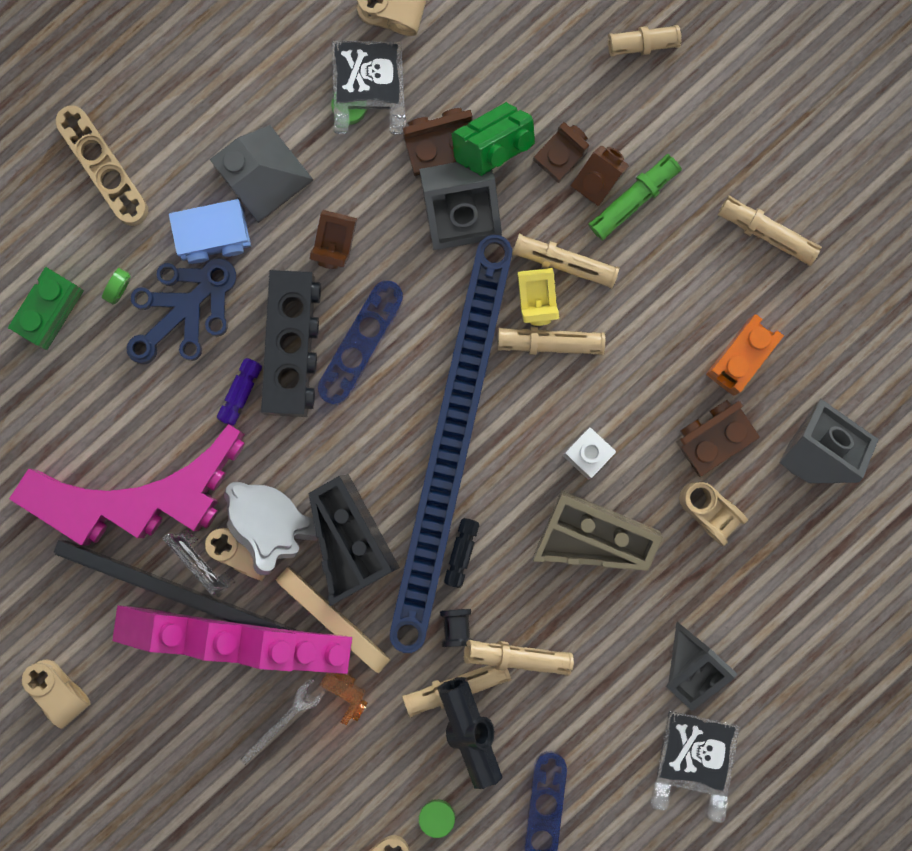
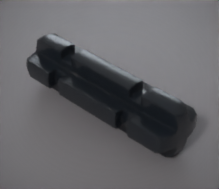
M463 518L460 522L458 529L460 535L455 539L449 561L451 567L450 570L447 569L444 583L448 586L455 588L463 586L465 578L463 572L464 569L468 568L475 543L472 540L474 536H477L479 522Z

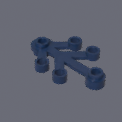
M212 259L202 269L176 268L170 263H164L159 266L157 278L166 286H173L177 282L200 283L190 293L150 292L143 287L137 288L132 292L131 302L139 310H147L151 307L174 308L146 335H136L129 340L127 354L131 360L139 364L152 362L157 355V344L184 319V340L179 346V352L188 361L197 360L202 354V346L199 343L200 304L210 294L211 315L205 321V328L215 337L222 336L227 332L225 293L234 287L237 274L233 265L225 259ZM166 269H173L174 277L169 281L164 280L162 277L163 272ZM216 270L224 271V278L219 282H215L212 279V274ZM141 293H147L148 301L144 305H139L136 300L137 296ZM220 319L223 323L222 329L217 332L212 331L210 327L212 321ZM140 342L145 343V353L137 355L135 353V346ZM191 343L195 344L197 347L196 353L192 356H187L185 354V347Z

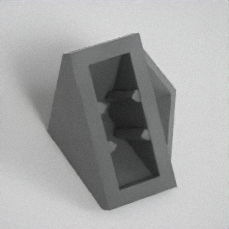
M676 622L669 682L666 687L693 711L737 676V673L706 644L679 622Z

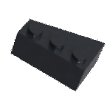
M349 474L340 475L308 493L316 536L319 538L323 573L325 572L329 606L336 604L400 568Z

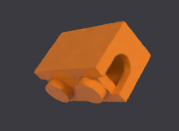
M757 314L746 321L706 373L709 378L733 396L744 389L784 337L778 330L771 332L760 324L763 319ZM722 371L725 372L727 375H729V376H730L732 379H734L736 382L734 383V382L730 381L729 379H727V378L722 374Z

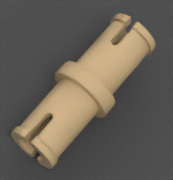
M679 25L648 29L647 26L639 27L638 31L608 34V49L611 57L640 52L641 55H649L652 50L681 47Z

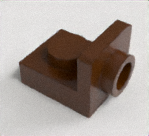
M563 122L558 127L556 134L534 156L533 161L556 182L560 183L587 154L589 144L586 141L588 138L577 126L572 125L569 127Z

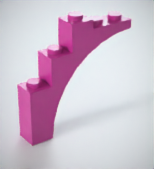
M228 424L211 447L191 464L165 479L137 488L112 491L84 489L62 483L39 470L28 469L9 499L80 545H90L91 542L97 543L106 531L107 525L104 524L106 519L136 538H145L147 534L152 536L163 520L159 516L161 511L191 530L200 531L202 526L207 529L218 513V510L214 509L218 501L209 496L207 492L209 489L215 491L226 474L222 469L229 459L234 461L242 451L245 443L241 440L245 434Z
M117 605L112 641L147 652L181 654L203 661L239 663L264 670H299L347 674L352 637L261 627L187 616L152 608Z

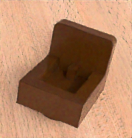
M600 146L592 153L570 186L597 206H600L629 165L623 161L624 156L616 149Z
M323 210L320 214L315 244L310 252L309 259L318 261L317 264L328 269L344 267L350 257L357 218Z

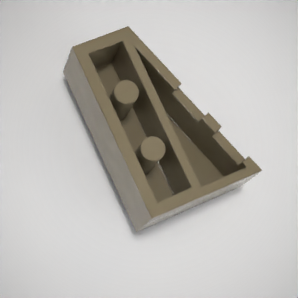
M561 490L535 550L533 561L561 562L571 565H598L608 568L649 571L663 537L659 530Z

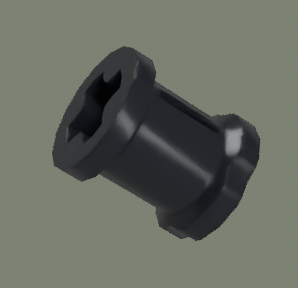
M471 609L440 611V616L444 618L445 640L441 641L442 647L467 646L466 642L468 640L474 641V639L470 638L469 631Z

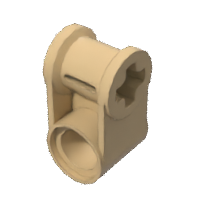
M357 0V12L363 22L390 29L406 36L417 35L426 0H376L378 3L375 4L374 8L368 7L372 0Z
M689 483L680 492L679 500L683 509L700 524L702 529L723 547L728 543V536L740 524H745L748 521L747 517L735 505L725 499L708 483ZM696 488L703 490L706 495V502L700 508L694 507L690 500L691 493Z
M228 528L216 529L207 536L205 549L211 558L231 566L234 570L260 581L264 580L265 575H259L254 570L253 558L250 552L234 538ZM224 534L228 536L227 543L232 545L231 550L226 549L220 554L216 552L217 545L213 543L214 538L220 539Z
M48 659L40 660L27 667L23 672L22 686L25 691L42 708L47 718L60 729L66 727L90 705V700L84 691L72 682L54 661ZM45 671L48 676L45 678L44 683L39 684L36 679L39 677L40 672Z

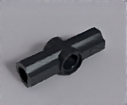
M456 677L453 680L444 682L437 689L449 719L446 728L448 744L453 749H460L474 789H485L488 786L496 785L503 776L491 746L495 733L491 720L480 716L466 677Z

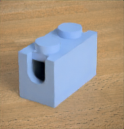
M239 199L169 213L176 253L178 256H181L182 261L188 260V264L206 262L209 260V255L222 253L224 257L240 255L244 253L243 248L251 247L244 208Z

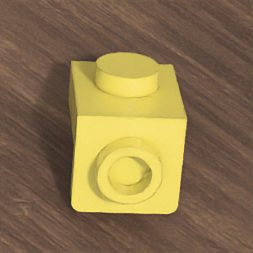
M553 268L517 272L520 307L524 323L543 326L551 323V320L559 319Z

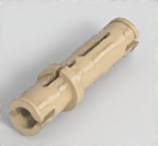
M728 195L719 210L718 216L744 229L745 234L749 236L753 234L769 242V244L806 263L808 266L813 264L822 246L771 220L764 215L763 210L759 208L754 210Z
M519 233L512 255L542 264L541 268L544 269L552 267L608 286L611 289L613 288L618 276L619 267L558 248L555 242L550 241L547 244Z
M532 326L530 329L522 330L498 328L497 350L527 351L529 355H537V352L604 355L605 332L538 330V327Z
M468 640L466 642L467 646L464 648L465 663L495 666L496 670L504 671L506 668H516L569 676L574 665L573 654L570 652L515 647L504 641H499L495 644Z
M489 665L457 676L467 678L472 694L507 681H512L508 668L504 671L496 670L495 666ZM455 678L443 682L436 680L432 682V686L403 695L402 697L410 718L439 706L443 709L444 706L437 688L444 682Z

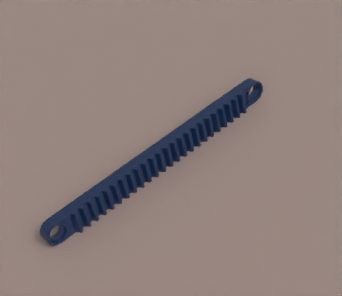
M489 235L480 241L474 260L390 629L391 643L396 650L402 653L417 651L422 647L427 634L512 258L510 242L500 235ZM491 244L501 246L505 252L504 258L498 263H491L484 256L485 249ZM406 624L414 626L418 631V639L411 645L402 644L397 637L399 628Z

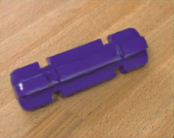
M250 358L243 360L239 368L241 373L239 376H235L224 399L226 404L221 406L217 414L219 421L231 426L236 424L240 415L238 411L240 408L243 409L254 386L252 381L254 378H258L262 369L260 363Z

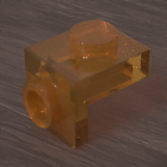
M326 673L320 686L351 703L340 723L347 726L351 718L358 721L368 702L362 699L366 691L354 684L356 678L349 673Z

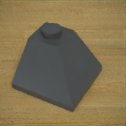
M271 125L238 137L210 159L215 169L258 223L313 181V178Z
M820 399L789 442L779 463L807 483H859L865 475L879 439Z

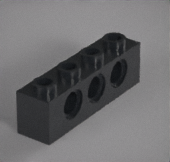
M269 270L261 413L264 415L307 417L308 409H314L315 388H309L310 374H316L317 353L311 352L312 338L318 339L319 318L313 317L314 303H320L321 283L315 282V276L312 272ZM292 301H299L303 303L302 313L295 318L286 316L285 308L287 304ZM289 336L301 338V347L295 353H287L283 350V343ZM287 371H296L299 374V382L292 389L283 388L281 385V377Z

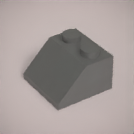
M457 162L419 169L433 250L478 243L489 235L502 236L493 170L480 176L471 171L469 167L466 168Z

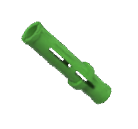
M666 154L645 174H639L636 177L637 181L625 193L619 196L593 221L588 223L594 234L604 241L613 230L637 211L641 205L651 197L655 199L660 194L659 190L682 171L678 162L669 154Z

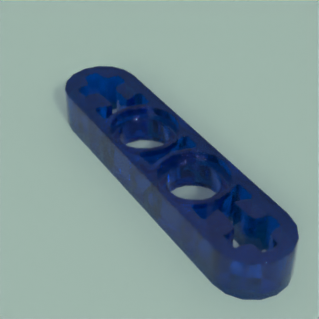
M382 281L373 288L318 384V392L326 403L340 405L349 398L403 304V292L395 282ZM389 289L394 290L393 296L397 301L394 304L388 302L383 309V314L389 315L386 320L378 313L368 311L371 305L378 310L382 302L378 294L381 291L387 293ZM367 318L377 320L380 324L379 333L370 338L363 336L360 332V325L363 320ZM353 348L359 350L362 354L361 364L355 368L346 367L342 362L343 353ZM336 366L344 373L354 375L351 381H348L346 377L343 378L340 387L344 392L341 396L335 394L332 398L328 397L329 391L325 386L328 382L334 384L339 377V373L333 372Z
M555 751L541 753L534 763L524 851H558L567 764L564 758ZM550 758H553L555 764L561 767L560 772L556 771L552 776V785L559 784V790L550 787L537 788L538 782L546 784V772L540 769L541 764H547ZM543 794L552 795L556 799V808L549 814L540 813L536 808V801ZM538 831H547L552 836V843L549 848L545 850L534 848L531 843L532 836Z

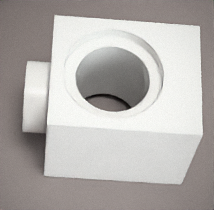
M589 427L563 454V457L589 480L616 451Z

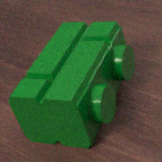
M507 102L503 103L452 133L454 158L457 163L466 168L469 167L471 171L480 176L501 166L504 162L521 152L527 151L535 144L532 116L522 110L518 111L515 106Z
M45 267L37 279L39 283L34 284L8 326V329L33 344L48 350L84 290Z

